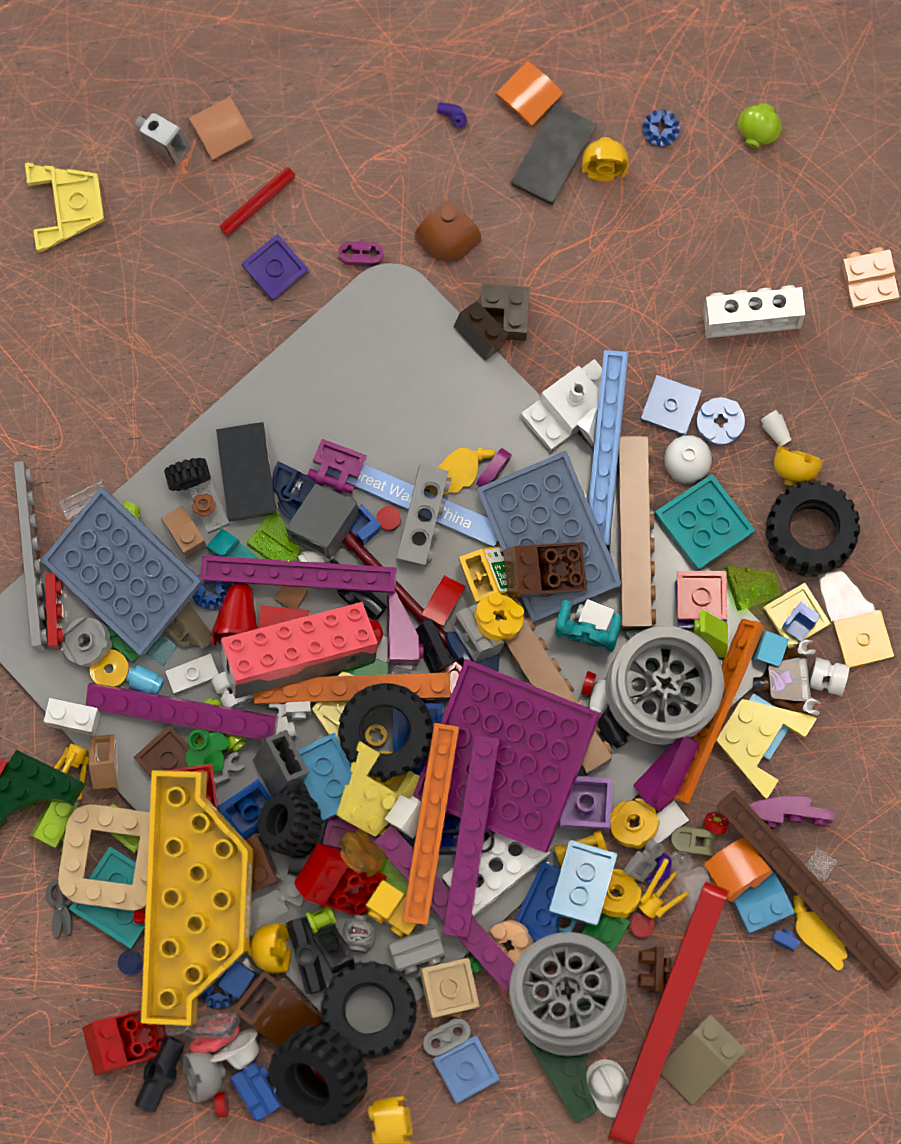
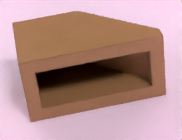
M182 506L161 518L186 559L206 547L203 537Z
M115 734L90 737L89 769L93 789L118 787Z

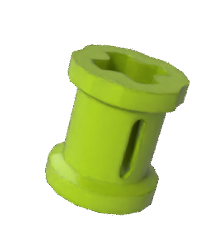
M326 906L313 913H306L314 933H317L318 929L337 923L331 908Z

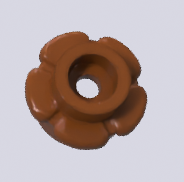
M198 494L193 499L192 509L194 513L199 514L201 517L209 516L216 508V503L210 494Z

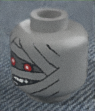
M355 915L354 919L347 920L344 924L342 938L349 951L366 953L367 949L372 948L375 940L376 926L369 922V917Z

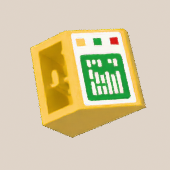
M501 546L483 548L459 557V564L474 604H478L492 592H498L501 595L508 593L504 554Z

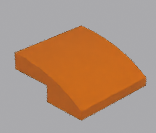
M527 60L495 94L510 110H514L529 126H532L563 92L543 72Z
M745 837L723 848L704 863L716 884L729 890L726 899L731 902L738 898L749 886L756 888L773 873L762 855Z

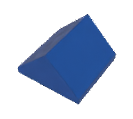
M257 779L219 805L218 809L241 837L246 840L257 832V827L259 826L257 821L261 814L260 810L264 807V802L270 799V795L260 780Z

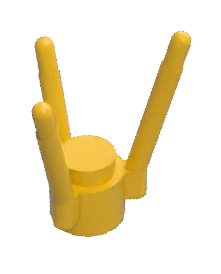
M70 743L69 748L66 747L64 754L54 768L59 770L65 762L66 764L61 772L67 774L70 766L78 768L82 764L80 781L85 783L87 765L89 763V757L86 756L88 750ZM83 791L81 792V794H80L78 800H81V799H82V793H83Z
M668 859L663 861L646 893L640 899L641 903L638 905L651 919L656 915L661 918L666 911L689 896L688 892H684L665 906H661L664 902L659 897L676 877L677 871H673L658 891L652 893L669 862Z

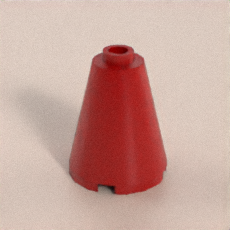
M234 583L229 586L210 633L209 641L215 647L216 643L221 644V638L257 629L253 589L248 584Z

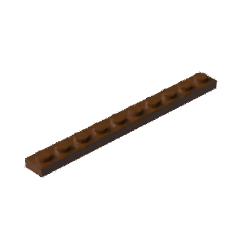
M735 790L716 806L887 990L901 978V968Z

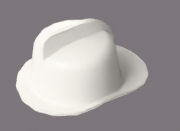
M250 1028L238 1033L235 1040L230 1045L217 1051L210 1061L218 1062L226 1059L236 1069L247 1068L259 1053V1046L256 1041L258 1031L255 1028Z
M602 1059L594 1062L586 1072L588 1088L599 1110L606 1116L615 1118L629 1080L618 1063Z

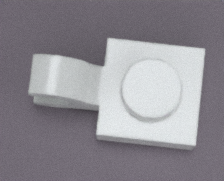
M310 701L269 704L270 709L276 708L279 710L278 718L287 715L292 716L294 720L306 719V715H312Z

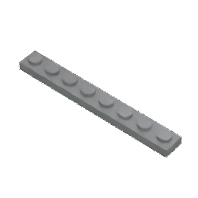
M24 461L14 462L31 646L36 653L45 652V643H48V638L43 620L47 619L45 606H42L41 597H44V586L42 582H39V574H42L40 559L37 560V551H40L38 536L35 537L34 528H38L36 514H33L32 506L36 504L34 492L30 489V483H33V473L31 468L28 469Z

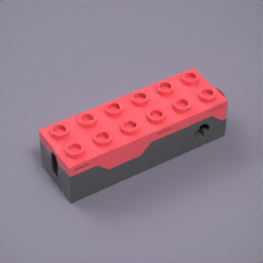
M363 602L221 638L220 658L236 699L373 663L376 660L377 647L383 638V632L380 623L367 616Z

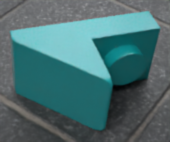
M221 529L206 546L216 556L258 559L239 542L237 537L224 529Z

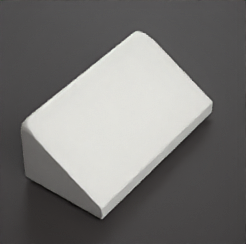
M594 407L577 423L593 450L598 414Z

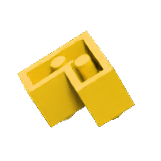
M382 881L366 905L369 917L379 924L385 921L392 926L390 931L401 938L404 935L410 936L418 923L402 921L406 897H404L402 892L387 882Z

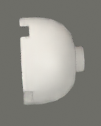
M693 435L676 438L667 447L664 455L666 471L674 481L681 484L697 483L708 474L712 464V455L708 445L701 438Z

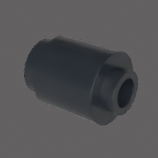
M611 712L599 718L598 728L610 747L615 746L618 749L629 742L627 738L630 734L618 724Z

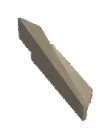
M189 602L186 603L165 629L179 646L199 645L200 648H205L211 644L209 641L210 630Z

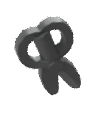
M53 880L46 889L47 901L50 905L56 907L52 919L53 935L59 938L63 923L66 936H71L73 921L68 906H71L73 902L67 900V897L61 892L58 880ZM57 885V901H54L52 891Z

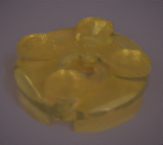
M358 829L356 832H346L338 841V847L341 845L343 849L340 852L342 859L354 871L360 873L363 870L369 872L366 876H374L383 867V860L386 858L385 851L369 839V835L364 830Z

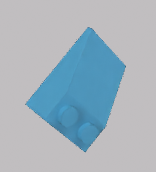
M766 861L770 869L773 871L771 865ZM774 871L756 888L749 886L732 902L747 936L787 919L794 914L788 897Z

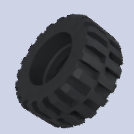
M813 480L812 484H807V481L799 482L796 487L793 485L788 487L785 493H781L776 498L766 521L765 536L769 541L768 548L770 552H774L776 555L774 559L779 564L783 562L786 565V570L790 572L792 569L796 570L798 575L804 577L806 574H811L812 577H819L821 573L827 575L832 573L835 568L839 569L844 565L857 545L861 525H858L859 513L854 511L855 504L852 499L847 500L845 498L846 493L840 489L839 492L834 490L833 484L827 483L824 486L820 485L821 481ZM816 509L829 516L835 526V536L827 547L821 549L806 548L793 538L790 532V523L798 511Z
M380 683L368 686L357 692L347 702L340 715L338 736L341 749L344 751L346 758L350 763L356 762L359 753L356 749L359 742L367 745L363 737V724L366 717L373 710L380 707H391L400 711L407 719L409 725V736L405 745L394 753H380L368 773L374 777L391 778L409 772L424 759L432 741L433 722L428 707L416 693L397 684Z
M376 961L357 962L353 966H346L341 969V972L338 975H334L330 980V984L323 993V1001H321V1018L323 1025L328 1027V1030L334 1029L340 1032V1036L347 1037L350 1040L349 1043L353 1048L356 1047L358 1049L360 1058L377 1059V1057L390 1055L393 1051L402 1047L403 1043L409 1039L416 1023L417 1004L409 982L399 971L394 970L387 964H380ZM368 986L383 990L389 996L393 1006L392 1018L389 1024L383 1030L373 1034H365L355 1030L349 1024L345 1012L349 997L356 990Z
M320 1025L301 1027L284 1041L272 1054L269 1075H272L270 1082L272 1087L276 1089L275 1094L277 1098L283 1101L282 1105L286 1109L289 1108L293 1112L292 1115L296 1118H303V1122L308 1124L315 1123L316 1126H330L344 1119L363 1100L368 1088V1082H366L368 1080V1072L364 1070L366 1065L364 1059L359 1057L358 1049L356 1047L353 1048L347 1037H342L339 1035L340 1032L334 1029L328 1030V1027ZM311 1067L322 1075L327 1085L317 1078Z

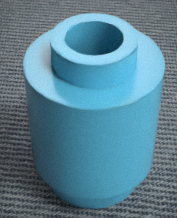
M137 665L136 669L131 667L126 681L129 682L128 687L136 691L158 694L164 678L159 677V673Z

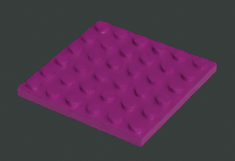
M465 659L441 724L459 727L446 812L460 818L462 817L474 735L500 739L486 829L543 853H548L601 712ZM429 755L413 793V797L422 801Z

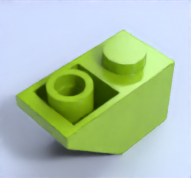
M700 610L699 620H694L693 633L702 638L712 648L717 657H726L728 649V623L705 610Z

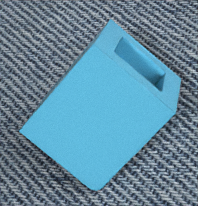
M763 631L752 659L780 666L789 639Z

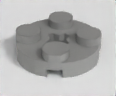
M81 617L73 621L66 629L65 634L67 636L65 642H63V651L71 662L84 667H90L100 662L106 653L111 650L112 642L109 631L105 624L99 620ZM84 638H90L89 645L83 647V644L85 643Z

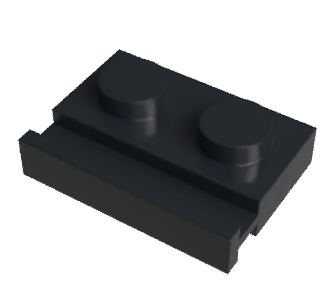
M432 619L426 620L415 630L419 635V644H423V659L429 672L440 673L452 663L450 652L444 647L440 639L438 627L433 624Z

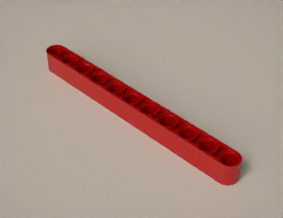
M707 881L703 884L611 1127L609 1139L622 1144H634L725 904L729 892L725 888Z

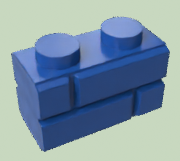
M255 1062L231 1077L230 1080L255 1121L259 1122L280 1109L283 1105L280 1102L281 1099H278L275 1094V1087L272 1088L267 1081L271 1077L264 1065L259 1067Z

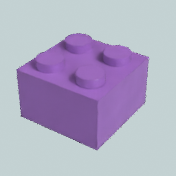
M577 776L560 819V829L609 832L613 778Z

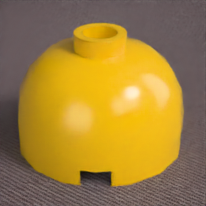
M604 137L592 142L585 149L582 159L583 174L587 172L588 178L597 181H614V176L621 175V178L628 174V153L619 142Z
M778 446L774 457V468L777 474L785 479L784 484L796 487L799 482L807 481L808 484L818 477L824 460L798 450L790 452L788 447Z
M285 923L266 924L258 928L254 933L252 940L249 942L248 954L252 956L253 962L259 969L271 973H281L288 970L291 962L292 947L287 949L286 940L291 938Z

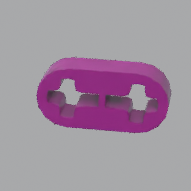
M349 241L343 243L339 248V258L346 265L376 266L381 264L384 258L382 247L374 242ZM348 249H352L353 253L360 254H352L351 258H347L346 254L343 253H346ZM371 250H376V254L379 255H376L375 259H370V255L364 254H370Z
M501 448L480 475L476 485L481 487L495 481L511 459L512 454Z

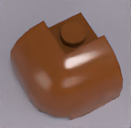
M448 199L434 213L430 212L415 231V240L438 261L439 259L458 261L481 241V233L472 219L466 213L463 214Z

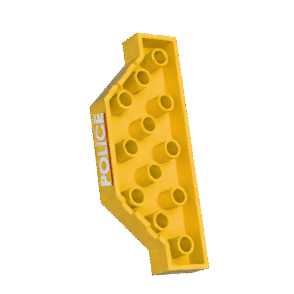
M152 771L141 1023L189 1026L197 1023L198 997L249 950L253 849L206 798L207 772Z

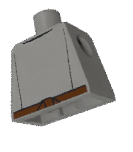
M153 113L148 119L142 115L136 119L134 127L139 130L145 143L175 165L181 161L191 148L181 128L161 116Z

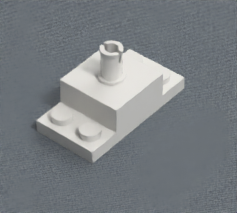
M595 359L582 369L580 366H577L542 392L537 402L524 410L520 415L550 452L580 431L577 423L593 407L598 411L602 367Z

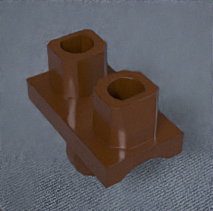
M656 946L639 951L638 962L639 964L650 965V974L638 975V987L649 990V993L663 992V974L664 983H666L672 969V958H664V946Z

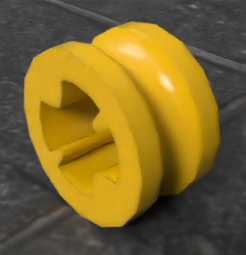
M371 725L365 733L366 741L372 747H382L387 741V731L381 725ZM380 730V735L383 739L373 742L370 733Z

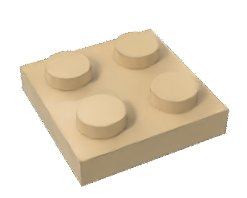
M469 958L419 969L430 1018L480 1007Z

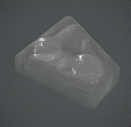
M842 570L817 576L830 623L876 611L875 606L863 597L862 592L849 581V578Z

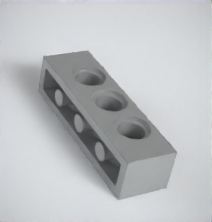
M420 464L396 560L425 567L426 561L431 562L434 548L430 547L432 538L437 539L440 525L436 524L437 516L443 515L446 501H441L443 491L448 492L451 478L447 477V470ZM426 487L436 489L437 496L434 499L425 497L424 489ZM421 510L430 512L431 520L429 522H421L419 520L418 513ZM420 533L424 535L426 539L425 544L422 546L415 545L412 541L414 534Z

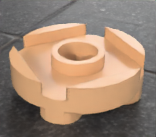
M513 920L498 923L487 932L514 964H516L522 953L534 943L528 933L529 930L523 924ZM511 940V945L515 949L508 952L503 944Z

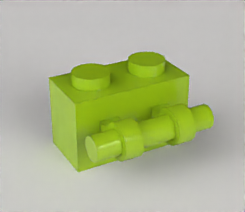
M47 801L29 836L50 847L56 848L59 840L64 842V831L68 819L77 808L78 803L72 806L66 803Z

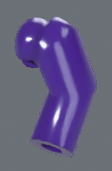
M438 103V114L449 115L456 127L466 125L467 116L459 105Z
M665 853L655 859L657 862L656 872L645 879L649 886L665 859H668L669 862L655 887L670 877L672 861Z

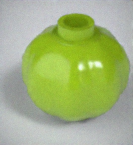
M758 103L757 106H750L740 114L737 124L740 134L746 139V145L759 148V145L770 144L780 136L782 123L780 117L775 113L776 109L765 103Z

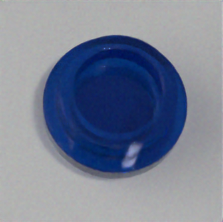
M133 950L123 952L118 958V967L126 975L137 974L143 966L142 957Z

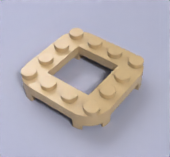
M92 804L76 808L69 817L66 826L58 876L61 892L69 900L80 905L99 906L130 912L145 909L150 813ZM93 830L140 837L133 885L84 879Z

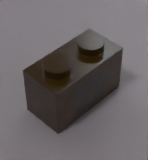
M475 301L461 311L453 326L484 360H487L502 349L509 335L478 301Z

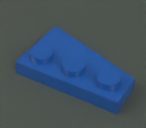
M542 861L515 921L523 924L529 930L528 933L531 939L535 941L559 932L561 916L549 913L561 869L547 861Z

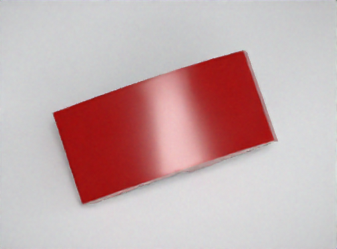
M444 575L424 609L422 617L427 620L432 619L433 623L444 628L466 586Z

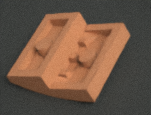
M230 96L188 118L211 160L253 138Z

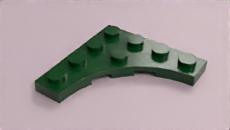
M16 749L0 776V829L7 823V818L16 811L22 812L35 806L36 802L48 800L49 802H61L74 806L86 784Z
M592 997L593 1001L605 1007L607 999ZM581 1003L577 1009L581 1012H587L591 1005ZM566 1010L561 1014L557 1015L556 1017L563 1016L566 1013ZM576 1015L575 1017L570 1016V1029L580 1027ZM523 1036L575 1123L597 1111L589 1092L586 1077L588 1053L574 1056L553 1054L537 1047L526 1036Z

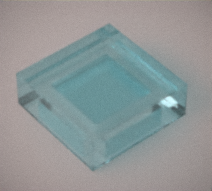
M160 635L146 652V655L164 667L178 646Z

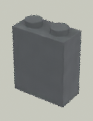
M315 484L286 527L289 541L331 559L360 515L358 504L350 496H342L328 486L322 487Z
M287 730L265 738L253 759L270 795L277 793L279 790H289L297 793L309 774Z

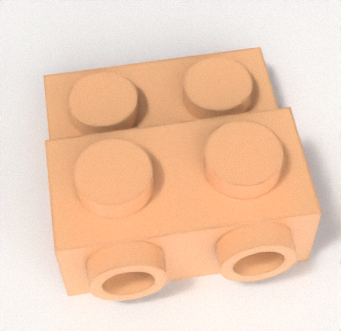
M882 247L870 250V254L861 256L860 252L848 254L846 256L847 259H843L841 266L852 309L899 300L900 296L894 276L895 269L890 250L884 251Z

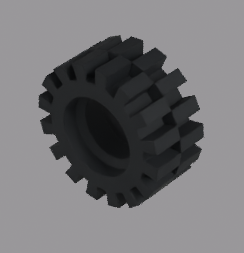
M191 458L190 460L185 459L183 462L178 461L175 464L169 465L164 470L168 488L171 491L188 490L191 487L196 488V486H201L203 483L211 480L205 458Z

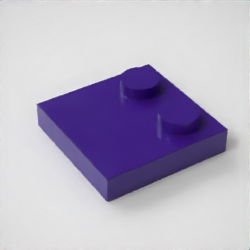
M278 233L241 264L272 301L308 271V268Z

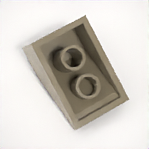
M710 1014L665 1060L660 1074L693 1105L747 1050Z

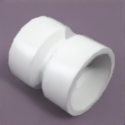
M816 657L809 680L810 688L819 691L825 688L828 690V693L842 697L850 666L837 662L831 665L829 660Z
M225 671L211 680L216 693L222 695L220 701L225 707L239 709L254 699L253 694L235 699L233 693H229L232 690Z

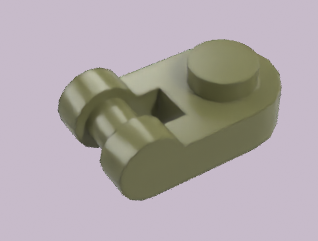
M689 827L677 828L672 833L671 844L676 851L704 857H713L714 855L712 844L713 840H716L715 833ZM696 837L703 839L702 847L695 846Z

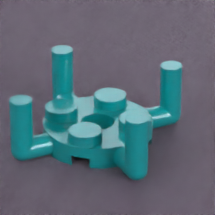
M563 600L556 622L557 628L555 633L557 637L570 639L578 643L581 641L586 642L589 646L599 647L609 652L615 649L623 616L613 614L609 631L598 629L597 631L594 624L581 622V625H578L577 622L569 620L572 602Z

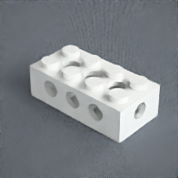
M788 285L780 290L761 288L757 292L750 293L747 290H739L731 295H724V293L720 292L710 294V297H706L703 308L706 338L801 329L805 317L802 287L795 288L794 285Z
M495 833L493 848L489 852L482 853L479 877L483 879L484 884L476 889L472 916L476 917L540 865L542 861H545L550 856V851L548 850V853H543ZM491 838L484 842L483 849H487L490 846ZM513 845H517L522 849V853L519 856H512L508 849ZM493 861H499L502 863L503 869L499 872H493L490 870L489 865ZM453 868L442 876V881L449 889L451 887Z

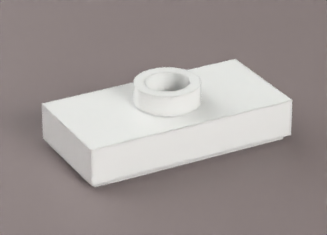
M211 654L165 671L174 695L207 683L219 675Z

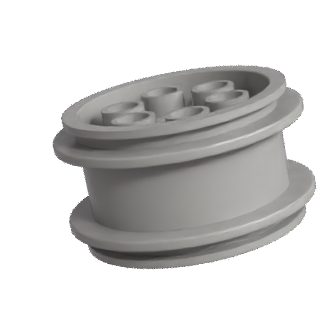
M673 626L653 627L643 630L630 638L613 659L606 677V698L613 717L630 735L647 743L669 745L675 739L694 736L713 718L723 697V671L715 652L696 634ZM661 649L670 650L667 662L662 663ZM647 661H653L657 665L656 672L647 670L645 666ZM632 662L641 669L642 675L629 669ZM670 664H678L681 667V674L672 673ZM696 668L699 677L686 680L685 674ZM665 680L668 681V688L662 690L660 688ZM633 681H640L643 685V691H635L631 683ZM681 686H688L692 690V695L690 697L684 696L680 690ZM653 693L661 696V698L656 697ZM641 697L642 700L634 705L630 698ZM682 702H688L697 708L691 713ZM650 703L654 708V712L652 714L645 713L642 709V704ZM667 706H675L678 709V716H670L666 710ZM658 711L661 712L664 722L656 721Z
M563 932L541 938L522 953L511 974L509 993L516 1022L523 1034L533 1044L547 1052L564 1056L581 1055L591 1052L610 1040L623 1021L627 1006V993L622 967L608 947L590 936L580 933ZM565 960L566 966L560 967L558 961ZM574 961H579L583 964L578 970H572L569 965ZM591 965L597 969L594 972L586 973ZM549 966H554L558 969L553 975H548L544 971ZM535 977L544 980L537 983L533 982ZM594 979L599 982V985L596 988H588L586 983ZM566 986L569 987L572 994L571 1001H568L565 995ZM541 989L550 992L546 998H539L536 996V993ZM592 997L607 999L605 1007L593 1001ZM581 1003L591 1005L587 1012H581L577 1009ZM548 1006L549 1010L539 1019L535 1013ZM559 1008L566 1010V1013L561 1017H556L552 1014L554 1010ZM576 1015L580 1027L570 1029V1016L575 1017Z

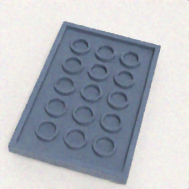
M563 451L477 488L502 551L513 546L582 542L587 590L522 598L533 623L558 613L563 600L572 602V607L623 585L567 451Z
M100 487L41 560L141 656L146 654L204 583L188 565L104 487Z

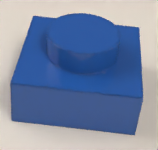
M782 929V931L776 930L771 939L772 942L792 952L796 950L799 944V940L795 939L796 934L786 929Z

